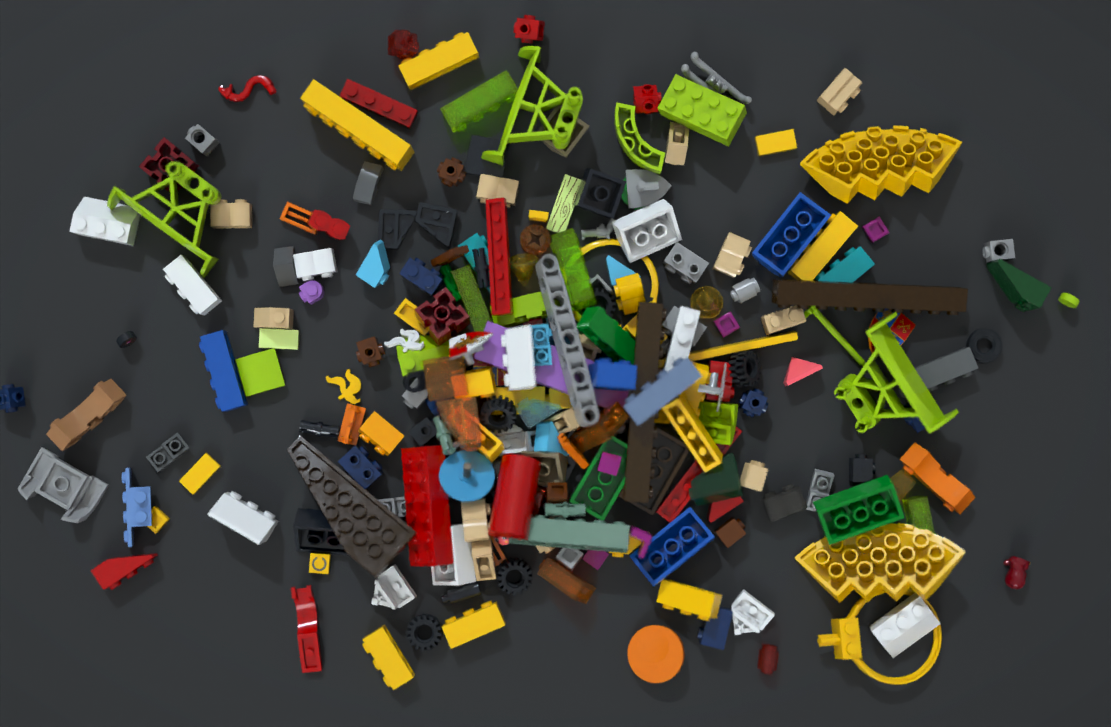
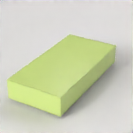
M260 328L259 348L299 350L300 331Z

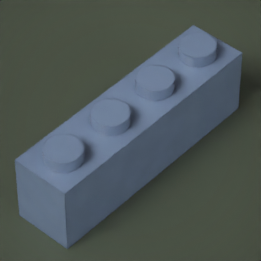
M682 357L678 358L672 363V369L668 372L664 369L656 375L657 380L654 383L647 382L640 388L641 393L637 396L632 394L624 400L626 404L623 408L637 426L702 377L688 357L682 359Z

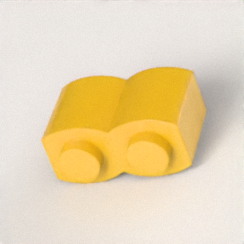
M635 273L615 279L616 285L613 286L616 297H619L616 300L619 311L623 310L624 315L637 312L638 303L646 302L639 274Z

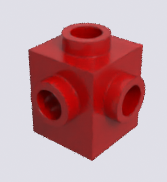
M524 15V19L517 18V22L514 24L515 38H521V42L531 44L533 40L543 41L545 21L535 20V16Z
M656 85L634 86L633 104L635 106V114L658 112V104H660L662 97L661 92H657Z

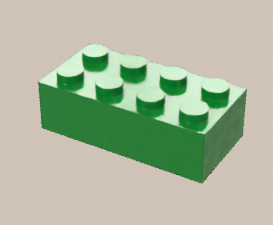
M607 433L570 497V503H585V511L604 521L625 483L626 443ZM602 451L622 457L617 476L597 471Z
M888 475L813 501L823 533L829 545L905 518L894 484Z

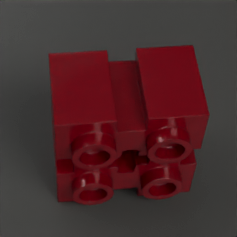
M165 137L154 148L157 151L154 157L148 155L139 166L150 177L157 180V183L170 177L166 167L171 162H180L193 172L199 167L197 163ZM177 182V190L179 191L182 185ZM170 186L166 187L165 189L170 192Z
M447 288L434 295V302L431 304L426 301L414 309L417 320L424 328H429V335L438 346L451 338L453 330L458 333L470 325V316L461 305L456 307V300Z

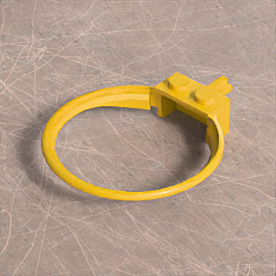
M597 240L577 251L564 271L563 279L566 288H569V279L575 264L584 254L605 245L620 246L618 240ZM645 256L641 259L649 270L652 282L650 297L654 298L649 303H657L659 289L657 272L650 258ZM575 308L572 312L574 319L579 322L582 316ZM637 315L622 328L629 332L634 339L636 338ZM666 334L664 335V340H660V345L668 338Z
M881 589L875 596L886 592ZM909 589L905 595L911 596L915 592ZM862 597L853 605L847 617L831 619L832 634L818 635L817 643H819V647L834 646L835 659H851L867 676L893 685L907 684L924 676L936 662L942 643L941 625H938L933 629V645L930 655L918 670L903 677H887L878 674L861 659L858 618L855 617L858 616L861 608L867 603ZM922 599L939 621V618L934 608L929 603V601H925L924 599Z

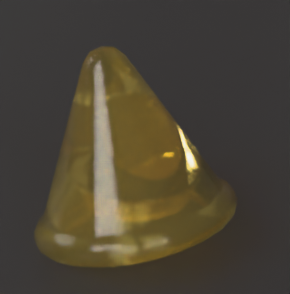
M524 253L510 257V268L524 287L528 285L536 263L539 261L536 255Z
M704 286L698 288L692 294L691 308L700 311L699 317L713 318L721 312L723 298L715 288Z

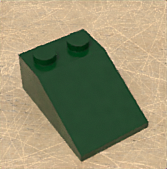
M1001 259L991 261L986 265L1009 301L1014 303L1015 308L1020 311L1026 312L1041 308L1052 288Z

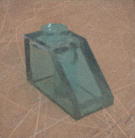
M525 398L518 403L519 407L516 410L527 428L530 429L562 409V407L550 402Z

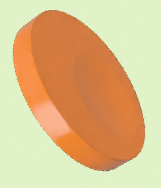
M650 625L640 629L631 638L628 646L629 664L633 672L644 681L650 683L668 681L675 677L683 666L685 658L683 643L679 636L666 626Z

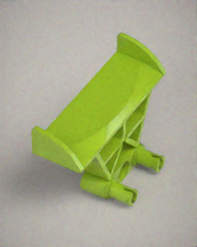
M525 46L519 50L518 56L530 61L514 99L498 151H484L481 156L484 160L503 166V153L507 143L552 140L553 145L558 149H565L570 143L582 109L583 97L580 89L577 87L570 88L566 95L535 67L536 62L540 63L541 47ZM531 75L544 85L537 105L523 100ZM548 90L556 96V98L544 102ZM562 105L553 131L543 112ZM519 108L534 113L527 133L511 134ZM564 117H570L573 121L567 124L564 123L562 119ZM538 119L546 131L534 132Z
M171 162L167 165L166 170L170 176L169 178L132 198L126 195L125 190L114 186L109 195L107 207L113 210L120 200H123L163 232L205 260L200 271V275L205 278L218 259L209 256L199 246L208 205H216L220 202V191L180 162ZM193 179L199 180V186L196 189H192L190 186ZM177 182L202 201L179 206ZM170 186L171 202L158 192ZM154 195L172 209L163 220H160L141 206L139 202ZM200 208L198 220L196 221L184 211ZM177 213L196 226L193 243L169 226Z
M896 312L878 321L866 331L876 350L858 375H847L834 390V395L838 393L836 398L844 399L858 422L855 424V428L859 427L857 431L860 433L866 432L867 429H872L881 418L917 416L928 433H931L959 413L957 409L945 415L942 413L888 327L887 322L898 315ZM878 355L881 356L895 380L887 381L875 362ZM867 371L873 379L864 377ZM899 385L913 408H904L892 387ZM866 388L881 391L877 405ZM857 398L862 400L863 405L857 402ZM886 400L892 409H884Z

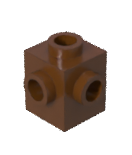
M453 157L451 160L446 158L444 162L441 161L437 169L438 176L442 180L441 183L452 187V185L458 187L459 183H462L466 176L462 161ZM450 167L454 169L452 174L448 173Z
M374 336L356 342L359 350L356 351V356L359 363L362 362L363 365H369L370 368L380 365V361L384 360L385 349L382 343L379 344L377 337ZM370 350L373 351V354L371 356H369Z

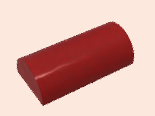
M516 454L502 456L488 535L528 539L541 468L540 461Z

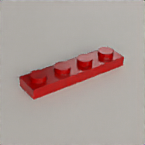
M349 79L346 80L340 93L342 99L409 129L418 113V110Z

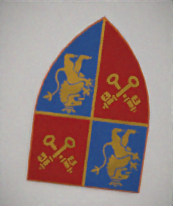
M891 309L877 312L869 328L894 312H891ZM897 313L898 315L887 322V325L901 346L916 325L902 313ZM868 337L869 347L873 354L876 348Z

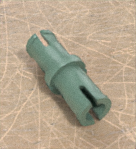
M440 415V420L439 416H436L433 422L437 430L436 437L441 443L443 454L448 455L447 450H449L450 454H453L455 447L451 439L452 432L448 429L446 418L444 415Z
M545 503V516H563V518H567V516H585V503Z

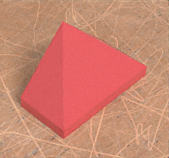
M792 357L783 383L785 386H788L823 369L820 364Z

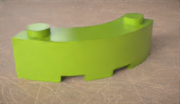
M616 102L614 126L617 139L623 151L640 168L660 175L665 152L651 147L641 138L635 123V106Z
M566 288L572 311H574L575 306L571 290ZM541 292L513 298V314L492 315L493 323L506 328L529 322V319L547 317ZM554 299V304L560 307L559 301Z

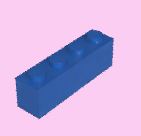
M221 330L200 336L201 342H199V347L206 356L204 363L206 370L210 371L212 377L210 385L216 391L217 398H215L218 409H221V412H227L247 406L248 402L227 331Z

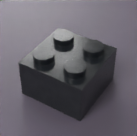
M586 168L573 205L614 219L626 181L591 168Z

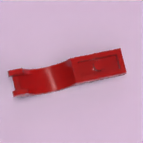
M307 585V588L299 589L291 587L292 599H294L297 611V638L302 673L322 671L317 608L312 586Z

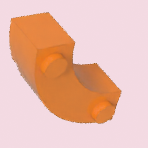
M916 442L899 459L904 465L903 470L911 476L913 474L926 488L944 502L943 506L948 511H955L960 515L976 498L969 488L951 474L946 476V471L940 467L941 465L930 452Z

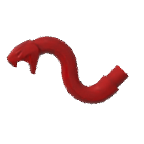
M263 75L250 78L240 94L233 93V84H230L225 89L223 85L218 88L224 98L234 102L247 99L253 86L257 83L262 84L270 95L275 94L277 91L273 86V82Z

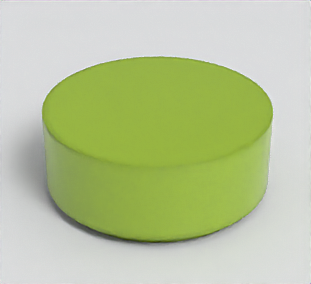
M1061 293L1058 299L1062 304L1071 308H1077L1080 302L1078 298L1068 293Z

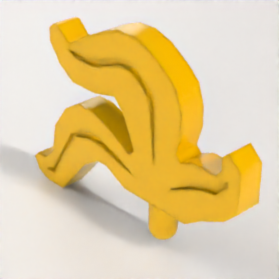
M350 369L345 374L350 382V386L347 389L344 378H330L326 376L328 383L340 386L342 395L338 399L345 398L346 401L355 405L360 402L361 399L357 400L353 394L361 390V381L350 373Z

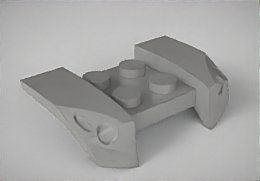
M41 447L19 485L18 491L26 500L35 497L38 493L68 510L61 520L73 523L85 521L99 504L109 484L93 475H87L59 459L58 455Z

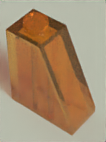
M476 396L436 401L439 415L461 450L466 449V451L471 452L481 448L482 442Z
M616 401L599 413V420L595 424L588 427L579 426L569 439L583 453L610 440L629 415L619 402Z
M547 557L539 566L537 574L573 600L586 604L596 589L595 586L554 559Z

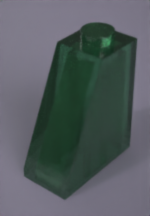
M733 453L722 458L721 464L707 472L701 473L690 481L692 487L689 488L690 499L694 500L697 506L743 496L738 467Z

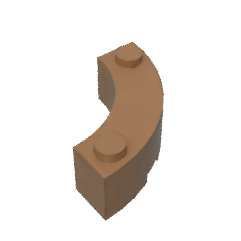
M112 379L98 382L93 387L94 391L78 407L62 419L57 418L50 424L51 428L46 435L61 451L79 441L81 436L87 433L89 429L92 431L103 421L102 418L110 411H114L127 396Z

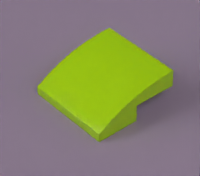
M275 348L235 359L246 397L285 386Z
M708 400L700 402L699 408L701 412L699 420L714 442L732 445L737 422L738 404L721 402L719 410L716 412L718 402Z

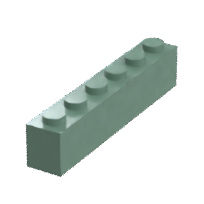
M535 515L534 518L531 517L527 540L509 538L508 540L510 544L627 553L630 525H625L624 522L606 524L603 520L586 522L585 519L576 518L574 521L566 520L563 517L546 519V516Z

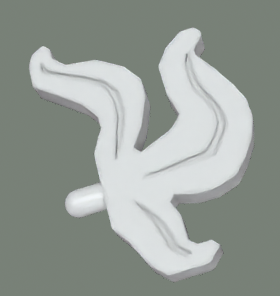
M403 328L400 330L402 337H395L389 342H384L387 348L401 345L404 348V353L407 350H421L425 346L424 342L418 343L420 336L417 331H404Z

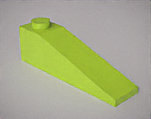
M419 335L420 341L418 343L424 342L425 345L421 350H407L404 353V348L401 345H396L398 360L404 377L414 371L464 358L463 355L451 360L449 340L438 346L430 335Z

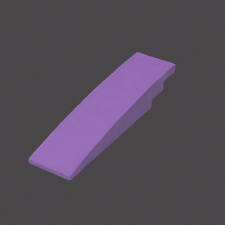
M487 321L484 331L493 333V335L483 344L484 350L475 353L474 359L507 371V366L503 367V355H506V349L502 347L501 335H504V331L508 328ZM551 345L552 365L534 366L535 383L568 394L556 347ZM585 358L587 367L589 364L595 363V361ZM575 374V381L580 383V377ZM594 389L596 404L621 414L625 405L624 400L627 399L629 391Z

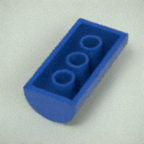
M800 192L752 252L753 257L770 272L783 277L831 217V214Z
M689 507L651 538L643 558L638 556V549L629 556L652 586L655 587L715 539V536L693 509Z

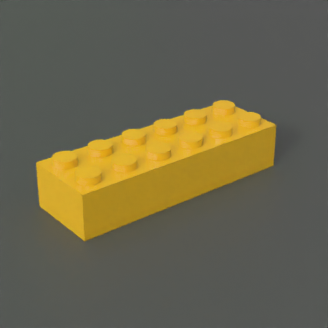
M312 80L300 99L304 103L303 107L306 108V111L315 117L318 114L319 118L329 127L336 126L335 128L341 135L346 138L352 137L351 139L357 146L362 149L368 148L367 150L376 159L380 160V158H383L386 165L394 171L396 169L402 171L414 154L410 144L316 80Z

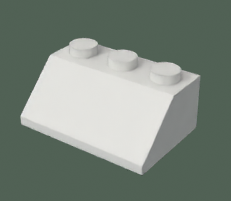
M84 197L73 213L69 232L134 246L140 214L128 205L117 204L111 210L107 207V201Z
M664 199L612 221L617 240L630 263L682 240L673 207Z
M531 325L506 329L504 335H501L502 347L506 349V355H503V367L507 366L504 384L508 386L509 391L533 389L535 387Z
M234 491L224 493L207 514L257 544L266 542L278 523V520L274 519V514L268 511L262 512L258 509L259 506L251 501H243L241 499L242 496Z
M463 523L451 524L454 564L431 566L433 585L459 586L476 582L472 559V543L465 542Z
M915 592L871 624L869 628L887 652L894 658L941 623L922 598Z

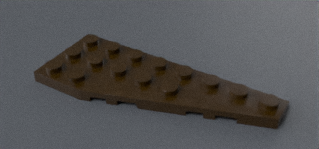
M299 436L287 448L290 457L345 552L373 577L377 578L417 535L416 532L302 436Z

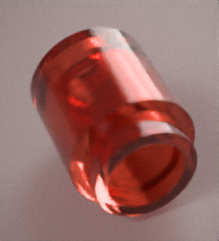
M762 644L761 649H759L757 668L761 669V673L772 674L773 671H777L779 655L777 646Z

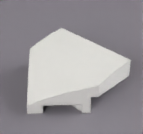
M513 424V427L511 429L508 428L507 432H504L503 429L501 433H498V430H495L494 433L491 432L504 445L505 450L499 456L521 454L522 451H527L525 433L517 425Z
M396 564L381 573L375 580L374 597L371 604L383 605L395 610L417 597Z
M744 589L731 605L735 635L748 632L760 633V630H763L775 615L772 610Z

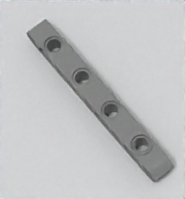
M546 254L535 266L539 287L576 421L580 426L588 427L599 420L595 393L558 260L554 255ZM543 261L550 265V269L544 266ZM554 299L559 301L560 307L554 304ZM564 336L569 338L570 345L565 343ZM575 374L580 377V383L575 381ZM585 412L590 415V422L585 419Z

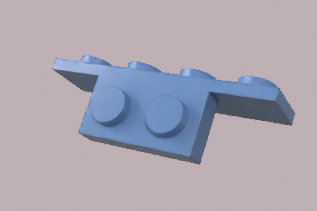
M125 468V472H122V484H126V491L123 492L122 498L123 503H126L127 511H123V521L127 523V531H124V542H128V547H132L134 545L133 527L152 526L151 486L132 487L131 468Z

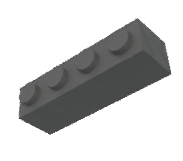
M970 347L959 349L915 367L929 392L938 389L937 385L941 383L948 385L955 382V378L961 375L962 378L974 374L973 370L978 369ZM897 385L901 397L906 398L900 386Z

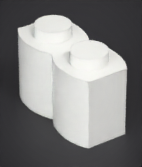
M332 248L293 255L297 278L302 279L303 282L314 280V276L321 275L322 278L333 277V273L337 272L334 249Z

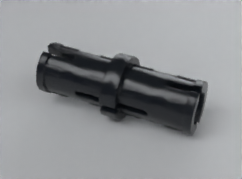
M478 248L479 253L477 249H473L475 267L473 268L477 274L478 289L484 288V285L488 288L490 287L489 265L486 264L485 248Z
M301 420L299 432L316 434L318 437L322 435L338 438L340 426L323 424L321 421L317 423Z

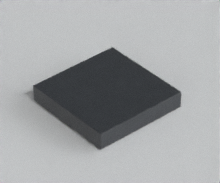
M472 135L465 166L466 174L476 176L486 174L503 178L510 143H507L504 150V165L502 166L481 158L484 151H498L501 140Z

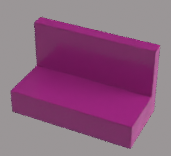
M631 525L629 534L642 540L637 554L640 558H643L652 535Z

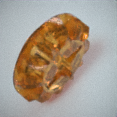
M532 224L522 231L520 243L527 253L539 255L549 248L551 236L549 231L542 225ZM530 233L534 234L535 236L539 235L541 237L539 238V244L541 246H539L535 242L529 244L532 240Z

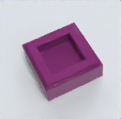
M880 216L862 227L871 243L890 233Z
M731 311L713 321L723 338L740 328Z
M602 451L597 471L617 476L622 457Z
M587 550L582 559L599 570L609 553L606 551Z

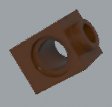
M547 482L546 503L563 504V502H567V482Z
M731 517L714 532L725 547L729 548L746 534L743 530L746 527L739 518L735 520Z

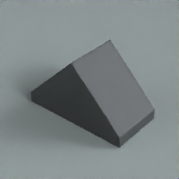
M294 246L274 249L273 268L279 287L299 285L293 258L295 254Z

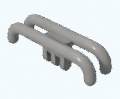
M692 52L690 58L698 68L709 76L705 82L690 71L689 65H682L681 71L690 81L719 94L727 91L741 103L750 104L752 102L750 96L740 93L703 62L697 52Z

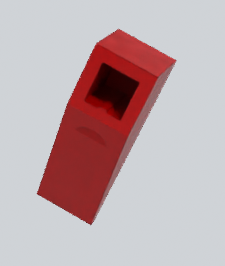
M158 554L110 558L92 569L91 572L103 590L108 588L113 590L122 584L121 580L125 577L130 579L138 574L137 569L140 567L146 568L155 562L153 559Z

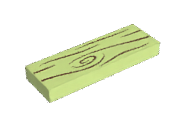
M565 174L546 227L547 230L565 235L574 209L573 203L582 181L581 179Z

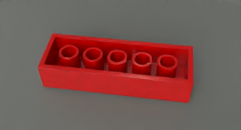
M442 446L401 449L406 520L407 525L417 534L409 542L410 566L454 564L449 497L443 490L439 480V471L445 460Z

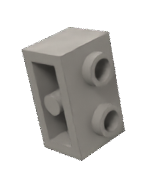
M678 242L675 243L663 262L666 265L664 268L672 274L675 272L680 274V279L689 285L691 282L695 284L709 264Z

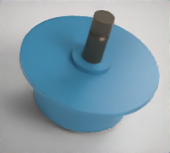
M462 450L451 454L444 460L439 471V480L443 490L450 497L464 502L475 501L484 497L491 490L495 479L494 468L488 458L472 450Z

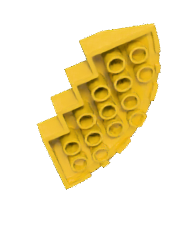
M879 126L868 127L867 131L847 132L840 135V138L825 142L824 146L809 153L800 162V165L830 195L847 204L857 192L876 200L885 188L901 197L911 185L930 193L952 161L962 141L942 133L938 135L928 133L927 129L920 128V131L909 129V126H893V129L882 130Z
M889 523L829 545L824 536V538L815 543L813 542L795 557V560L839 603L853 590L869 602L881 589L897 602L910 588L926 601L940 587L963 557L965 551L948 539L942 538L927 529L924 530L903 523Z

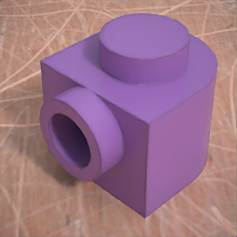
M311 280L299 287L301 290L299 295L304 303L308 301L312 305L324 296V287L317 281Z

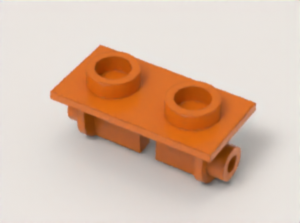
M347 403L337 441L357 445L360 434L358 430L362 426L366 408Z

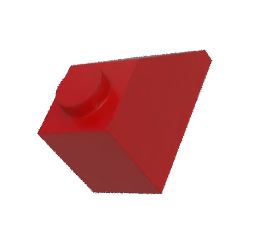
M723 480L714 486L716 489L712 491L707 520L710 523L744 502L730 481L725 482Z

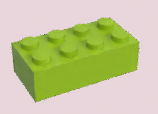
M675 74L658 106L661 116L728 147L747 113L745 105Z

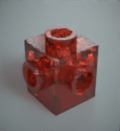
M395 30L388 36V55L397 56L399 59L404 60L418 52L419 42H417V34L410 33L408 30Z

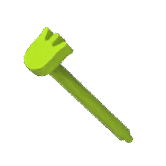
M809 306V309H805V318L814 314L854 360L864 367L865 360L827 318L816 309V306Z

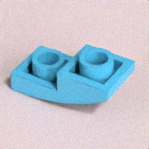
M548 324L531 325L534 366L552 365Z

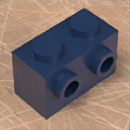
M417 257L415 260L409 258L399 274L434 297L444 282L440 278L442 274L433 268L431 271L425 268L426 263Z
M355 445L338 462L366 490L384 474L381 471L383 467L376 460L372 461L368 457L370 453L363 446Z
M720 606L717 618H710L709 621L704 620L703 626H699L697 638H699L701 645L724 650L733 614L731 609Z

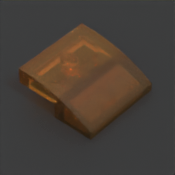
M444 356L423 361L429 401L469 394L463 356L452 360L450 356Z

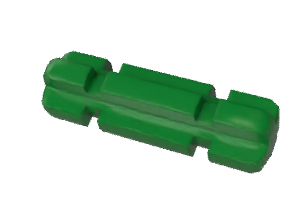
M444 265L440 268V271L444 276L443 279L446 287L454 296L456 302L460 301L462 296L458 292L459 288L454 275L451 274V267Z

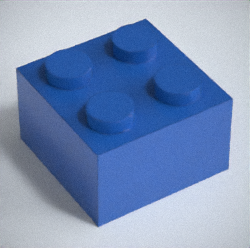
M611 359L595 360V363L589 364L588 371L593 389L635 390L637 365H631V361L620 360L619 362L611 363Z

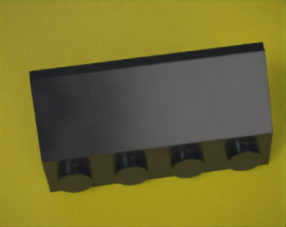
M298 508L293 526L296 551L348 555L322 510Z

